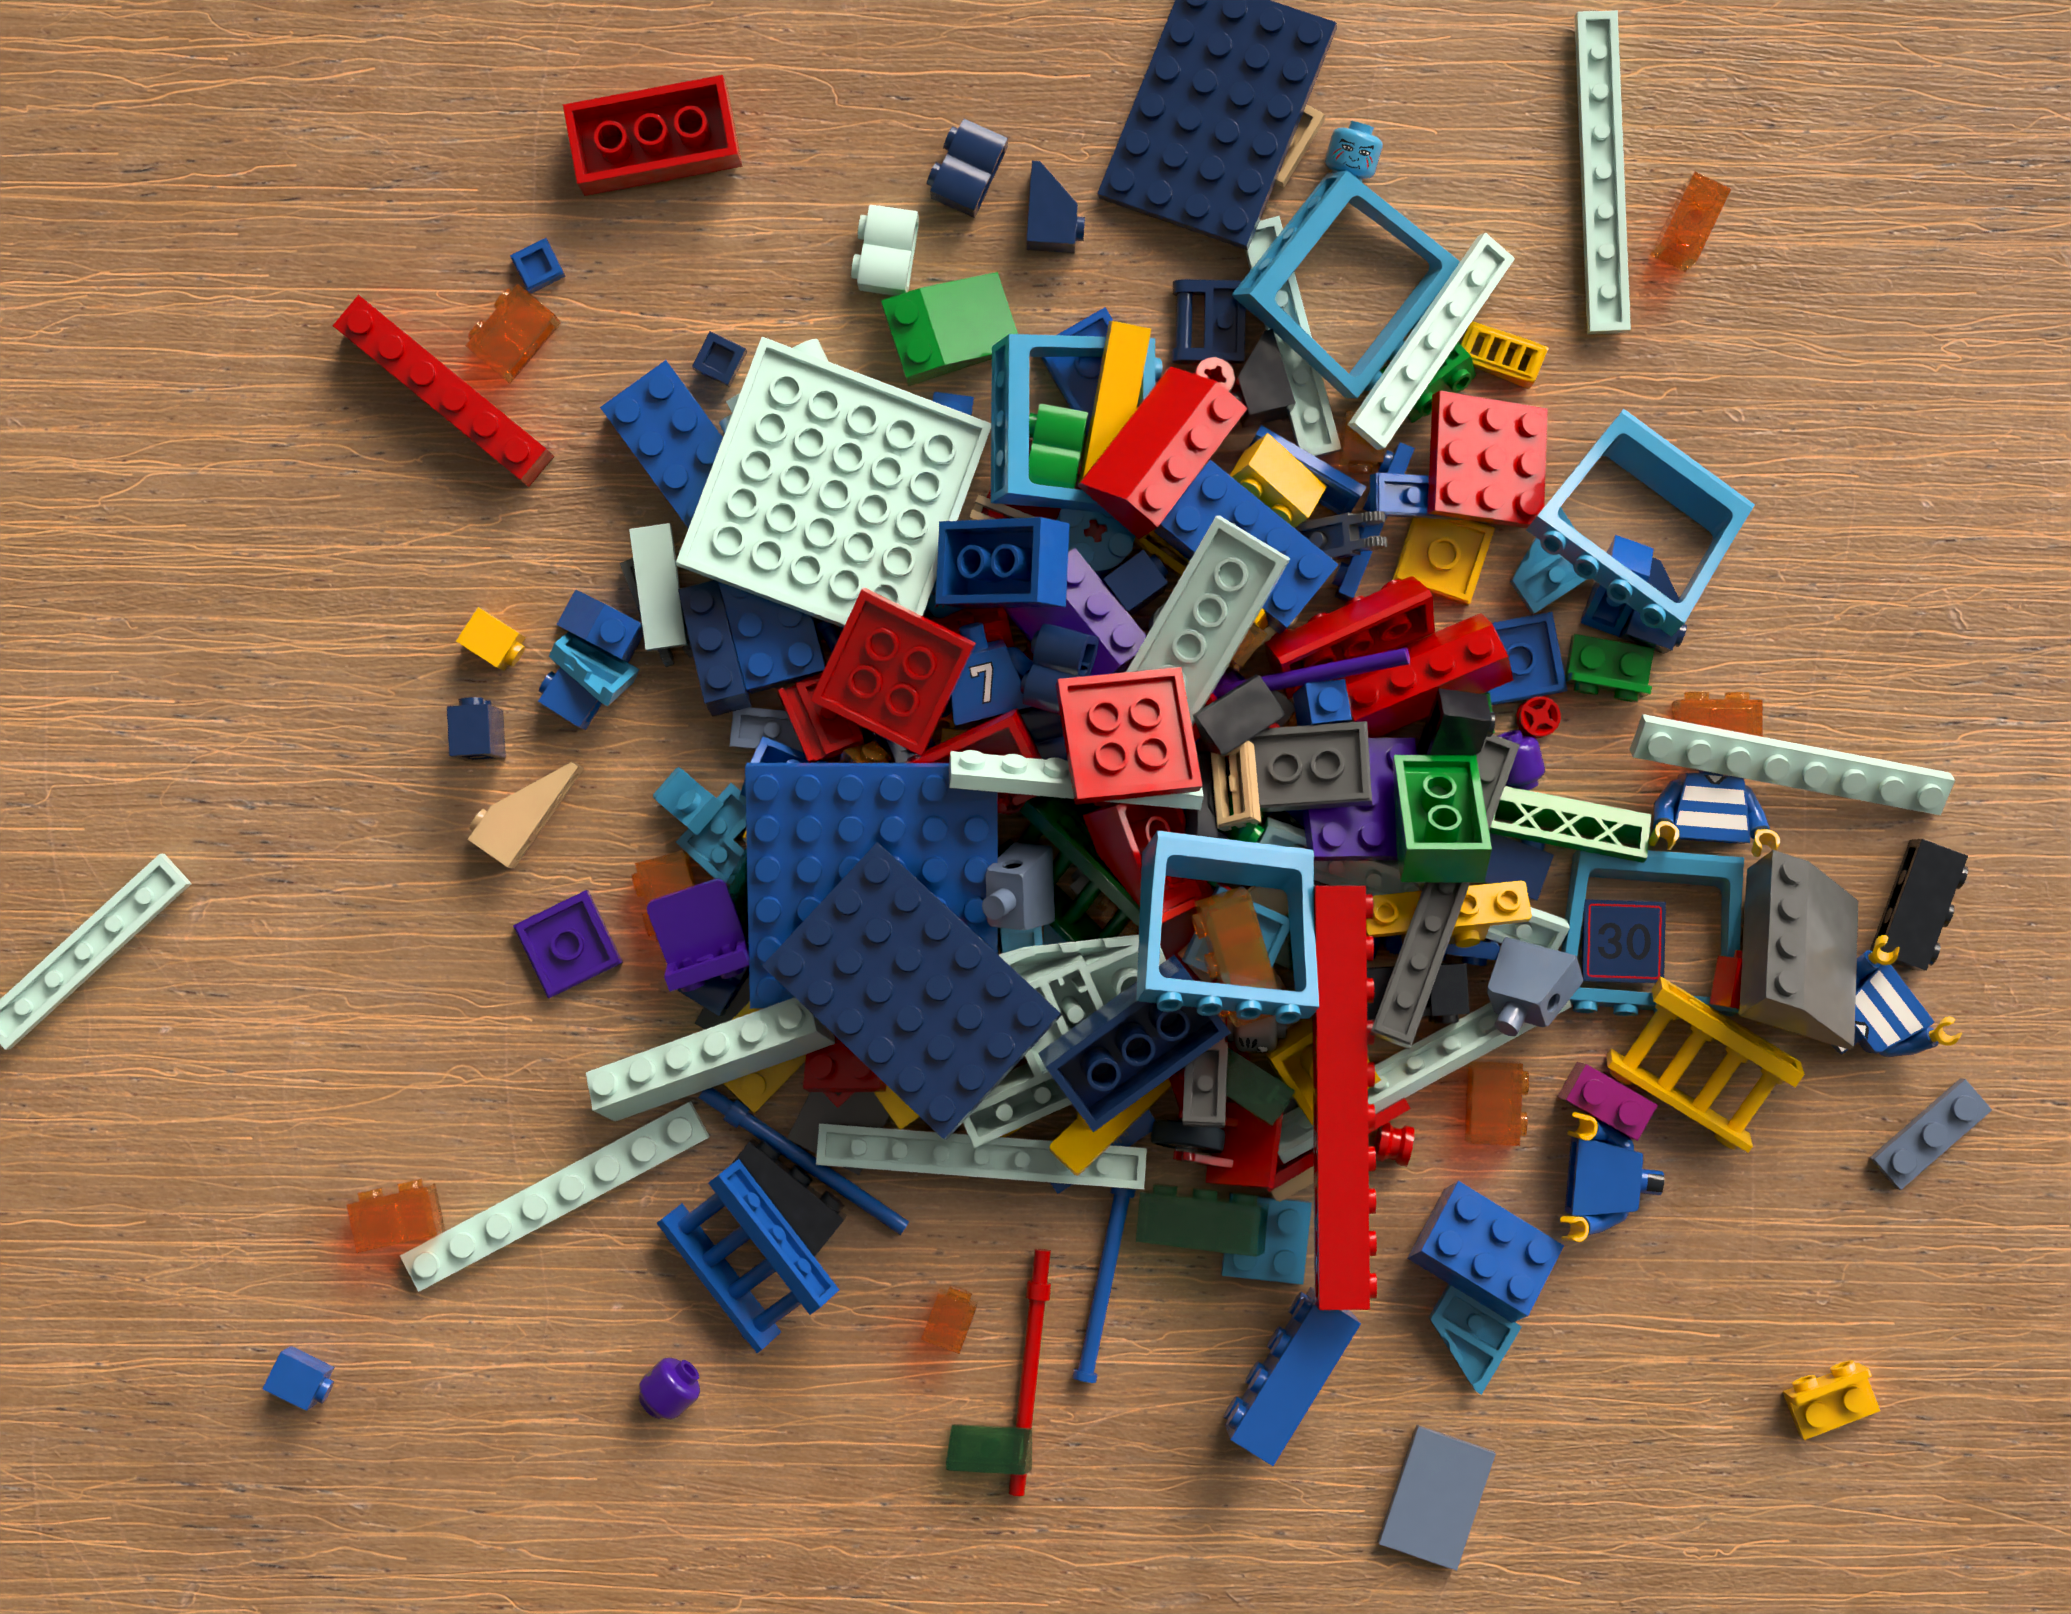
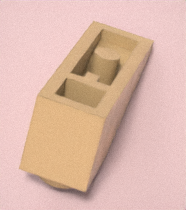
M570 762L493 804L488 811L482 809L469 826V829L473 832L467 840L506 867L515 868L581 775L584 768Z

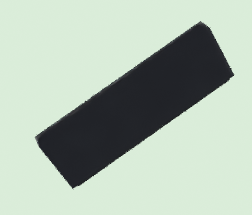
M1257 674L1193 715L1206 751L1221 756L1228 754L1285 716L1281 705L1260 675Z

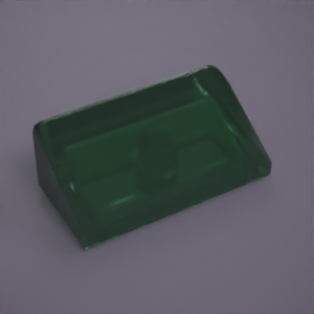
M953 1424L946 1458V1470L1024 1475L1032 1470V1428Z

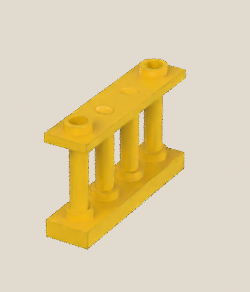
M1660 976L1651 989L1657 1011L1625 1056L1612 1048L1606 1054L1607 1066L1611 1069L1610 1074L1625 1085H1631L1633 1082L1715 1133V1138L1724 1146L1733 1150L1739 1147L1749 1153L1753 1148L1750 1133L1744 1129L1776 1084L1781 1085L1785 1081L1796 1088L1805 1075L1801 1062ZM1680 1017L1691 1024L1690 1029L1692 1032L1659 1078L1639 1065L1669 1021ZM1714 1038L1727 1046L1725 1050L1728 1053L1697 1097L1693 1099L1674 1086L1706 1041L1711 1042ZM1750 1060L1762 1067L1760 1071L1763 1075L1729 1121L1709 1107L1741 1062L1746 1063Z

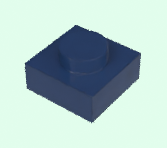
M709 331L692 368L730 387L747 354V350Z

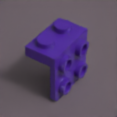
M719 878L653 899L648 903L647 913L667 963L664 978L669 992L680 988L682 992H689L703 986L707 979L719 975L721 979L732 978L741 974L745 970L744 967L749 966V944L724 880Z

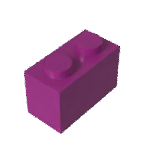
M1576 1062L1557 1096L1589 1116L1603 1121L1636 1141L1640 1138L1658 1106L1581 1062Z

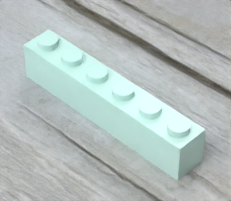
M792 998L586 1072L592 1110L613 1121H618L836 1044L835 1037L796 998Z

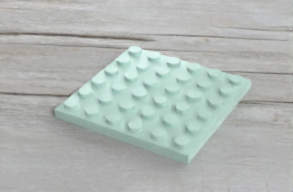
M761 337L676 560V566L844 628L863 588H867L923 616L937 577L939 521L958 520L988 438L991 423Z

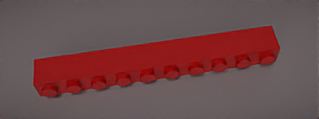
M1314 886V919L1319 1008L1312 1015L1315 1305L1319 1310H1370V1299L1377 1298L1376 1273H1370V1256H1376L1377 1237L1376 1231H1369V1214H1376L1375 1188H1369V1172H1375L1376 1151L1374 1146H1368V1129H1375L1376 1123L1375 1105L1368 1104V1087L1375 1086L1374 1062H1368L1367 1045H1374L1375 1036L1370 1034L1374 1021L1367 1020V1003L1374 1002L1373 978H1367V961H1373L1374 941L1373 936H1366V919H1373L1372 894H1366V886Z

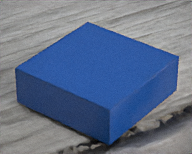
M547 238L510 255L529 294L566 277Z

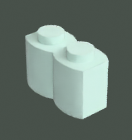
M870 205L868 215L860 216L858 239L864 240L861 255H854L851 278L857 279L860 291L894 296L908 292L919 228V215L917 211Z

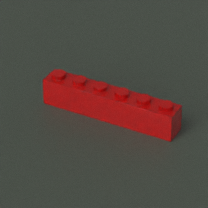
M359 294L332 325L528 487L555 457L542 444Z

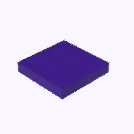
M585 890L513 925L548 999L623 963L589 890Z

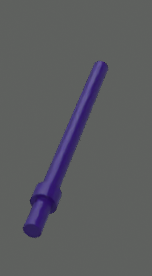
M1407 648L1262 676L1261 678L1270 691L1302 686L1305 683L1322 682L1410 664V655ZM1246 680L1216 685L1212 693L1218 699Z

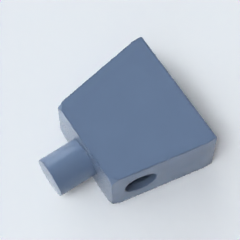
M1015 842L998 857V863H992L987 868L986 898L983 900L982 909L987 916V922L990 926L1029 930L1055 921L1052 846Z
M1505 937L1487 990L1493 1010L1499 1015L1495 1022V1027L1505 1035L1516 1036L1524 1022L1539 1027L1549 1026L1583 982L1577 956Z

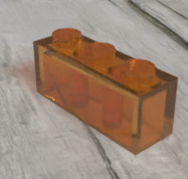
M1241 886L1194 901L1198 913L1192 915V921L1198 938H1205L1209 953L1204 954L1203 958L1210 978L1217 977V981L1220 984L1278 990L1250 893ZM1222 1010L1220 1012L1222 1018L1228 1017L1236 1027L1274 1016L1261 1014L1255 1019L1243 1020L1236 1016V1011Z

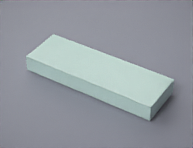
M671 524L629 529L645 649L651 651L686 646L688 643L684 614L678 592L680 585Z

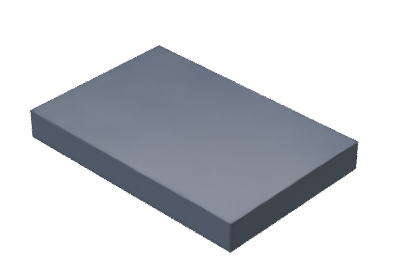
M1416 1424L1378 1538V1543L1457 1571L1496 1453L1484 1447Z

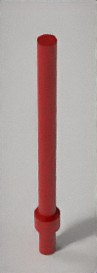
M1035 1249L1032 1280L1027 1281L1025 1298L1029 1299L1008 1492V1494L1013 1496L1025 1495L1045 1302L1050 1300L1051 1283L1048 1282L1051 1250Z

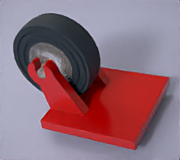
M1226 1102L1225 1128L1183 1126V1111L1179 1110L1178 1121H1154L1151 1142L1159 1146L1173 1148V1160L1207 1166L1205 1183L1274 1189L1284 1106ZM1199 1152H1202V1153H1212V1155H1211V1156H1207V1155H1201V1154H1198V1153H1199Z

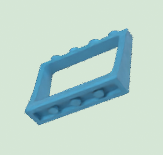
M1348 171L1332 172L1325 175L1236 288L1232 296L1267 327L1273 329L1275 334L1300 355L1345 398H1358L1363 390L1369 391L1375 386L1382 375L1379 371L1387 359L1393 360L1405 342L1403 340L1411 329L1415 328L1460 261ZM1347 203H1350L1424 258L1429 264V270L1350 373L1343 369L1307 334L1275 300L1277 292Z
M1008 334L992 346L991 503L1108 513L1083 490L1038 485L1032 483L1029 479V357H1103L1106 337ZM1150 338L1137 407L1155 386V382L1160 379L1162 374V361L1160 358L1155 357V338Z
M1623 409L1528 526L1526 531L1540 540V545L1545 552L1552 555L1559 554L1573 564L1574 571L1578 576L1584 579H1593L1606 588L1607 595L1612 601L1619 604L1626 603L1640 613V619L1646 626L1651 628L1659 627L1672 637L1685 624L1755 504ZM1601 456H1606L1712 534L1711 544L1677 603L1662 594L1559 517V508Z
M1157 831L1142 852L1136 1001L1157 1003V1008L1164 1012L1176 1011L1182 1006L1196 1007L1197 1013L1204 1016L1215 1015L1222 1010L1236 1011V1016L1243 1020L1255 1019L1261 1014L1275 1015L1276 1021L1282 1024L1294 1023L1300 1018L1310 1019L1319 1008L1314 919L1313 850ZM1165 876L1283 890L1288 899L1295 991L1163 977L1159 972Z
M1576 850L1572 857L1565 919L1568 920L1570 929L1562 942L1561 952L1576 956L1578 954L1588 877L1715 886L1721 891V956L1734 957L1735 950H1740L1744 857L1648 850L1646 861L1641 863ZM1579 987L1569 999L1573 1005V1011L1577 1013L1598 1012V1006L1612 1007L1613 1014L1617 1016H1637L1638 1009L1652 1010L1654 1014L1657 1011L1652 993ZM1694 996L1725 1016H1734L1738 1013V1009L1710 1004L1711 997Z

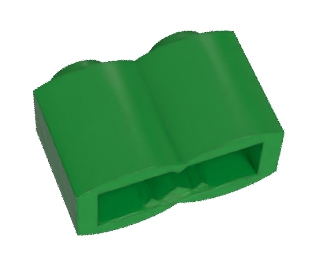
M1040 404L1038 414L1030 413L1029 438H1033L1029 453V479L1032 483L1075 489L1087 427L1088 412Z

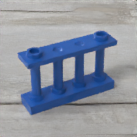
M738 1159L708 1183L715 1192L711 1197L691 1212L681 1203L658 1221L657 1225L738 1328L742 1337L758 1353L781 1333V1330L775 1324L801 1304L811 1315L840 1289ZM726 1206L741 1226L714 1245L700 1225ZM751 1239L766 1259L742 1277H739L725 1258ZM777 1272L791 1292L764 1310L750 1290Z

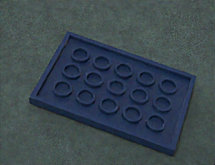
M1175 0L1098 190L1099 199L1248 250L1337 30V23L1271 0Z
M878 842L762 965L944 1140H947L1062 1016L1051 1003Z

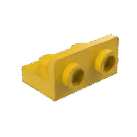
M1853 1360L1843 1361L1833 1365L1830 1368L1831 1373L1818 1378L1815 1375L1798 1378L1792 1382V1388L1782 1391L1800 1438L1803 1440L1812 1438L1880 1411L1868 1380L1872 1376L1868 1367L1860 1363H1854Z

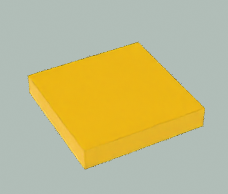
M1412 518L1392 580H1404L1414 576L1430 590L1431 594L1467 606L1470 605L1495 528L1470 520Z

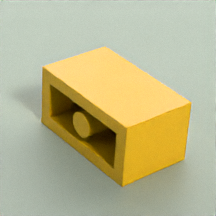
M1268 433L1243 452L1230 473L1233 479L1294 528L1309 518L1327 487Z

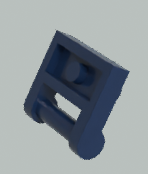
M1191 279L1173 281V295L1177 296L1176 347L1171 350L1172 363H1201V361L1207 358L1217 357L1229 364H1244L1246 308L1232 296L1242 281ZM1205 295L1203 348H1192L1193 296Z

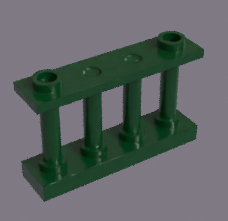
M1036 796L1027 800L1020 809V812L1031 823L1017 842L1036 844L1044 834L1060 850L1053 860L1055 921L1049 923V925L1066 942L1118 937L1131 920L1139 926L1140 907L1098 856L1084 817L1064 798ZM1011 839L998 847V857L1014 843ZM1072 863L1090 879L1074 901L1056 884ZM1101 891L1119 908L1103 929L1085 913Z

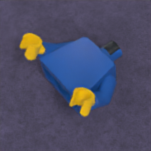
M1574 1112L1572 1116L1579 1119L1580 1125L1575 1132L1568 1130V1135L1571 1136L1565 1201V1212L1574 1216L1560 1217V1222L1570 1224V1232L1567 1236H1561L1562 1240L1581 1242L1588 1235L1601 1233L1625 1221L1629 1212L1638 1211L1640 1193L1661 1195L1664 1188V1173L1659 1170L1642 1169L1643 1153L1634 1150L1631 1138L1601 1120Z

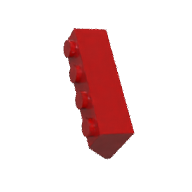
M1170 366L1077 486L1140 539L1161 524L1247 410V407L1218 381Z
M1414 576L1404 580H1392L1386 583L1381 590L1366 597H1354L1342 608L1331 613H1319L1300 627L1293 630L1286 629L1281 635L1278 633L1274 634L1269 641L1264 642L1267 660L1273 672L1277 674L1400 649L1435 633L1433 596L1430 590ZM1302 686L1283 689L1287 699L1292 698V694Z
M1482 613L1402 647L1408 649L1410 655V664L1332 679H1345L1352 717L1351 722L1367 721L1368 738H1377L1429 716L1438 688L1482 694L1514 680L1509 656L1493 624Z

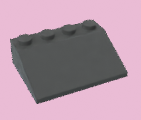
M1772 850L1747 869L1739 1016L1850 1050L1854 1047L1859 901L1809 861Z

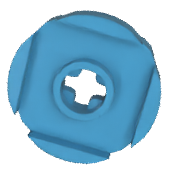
M1071 509L1060 510L1056 521L1069 523L1068 552L1076 548L1095 572H1103L1114 568L1132 551L1136 536L1111 514ZM1090 520H1096L1098 525H1105L1106 532L1101 534L1100 542H1094L1093 537H1085L1084 530L1090 527Z

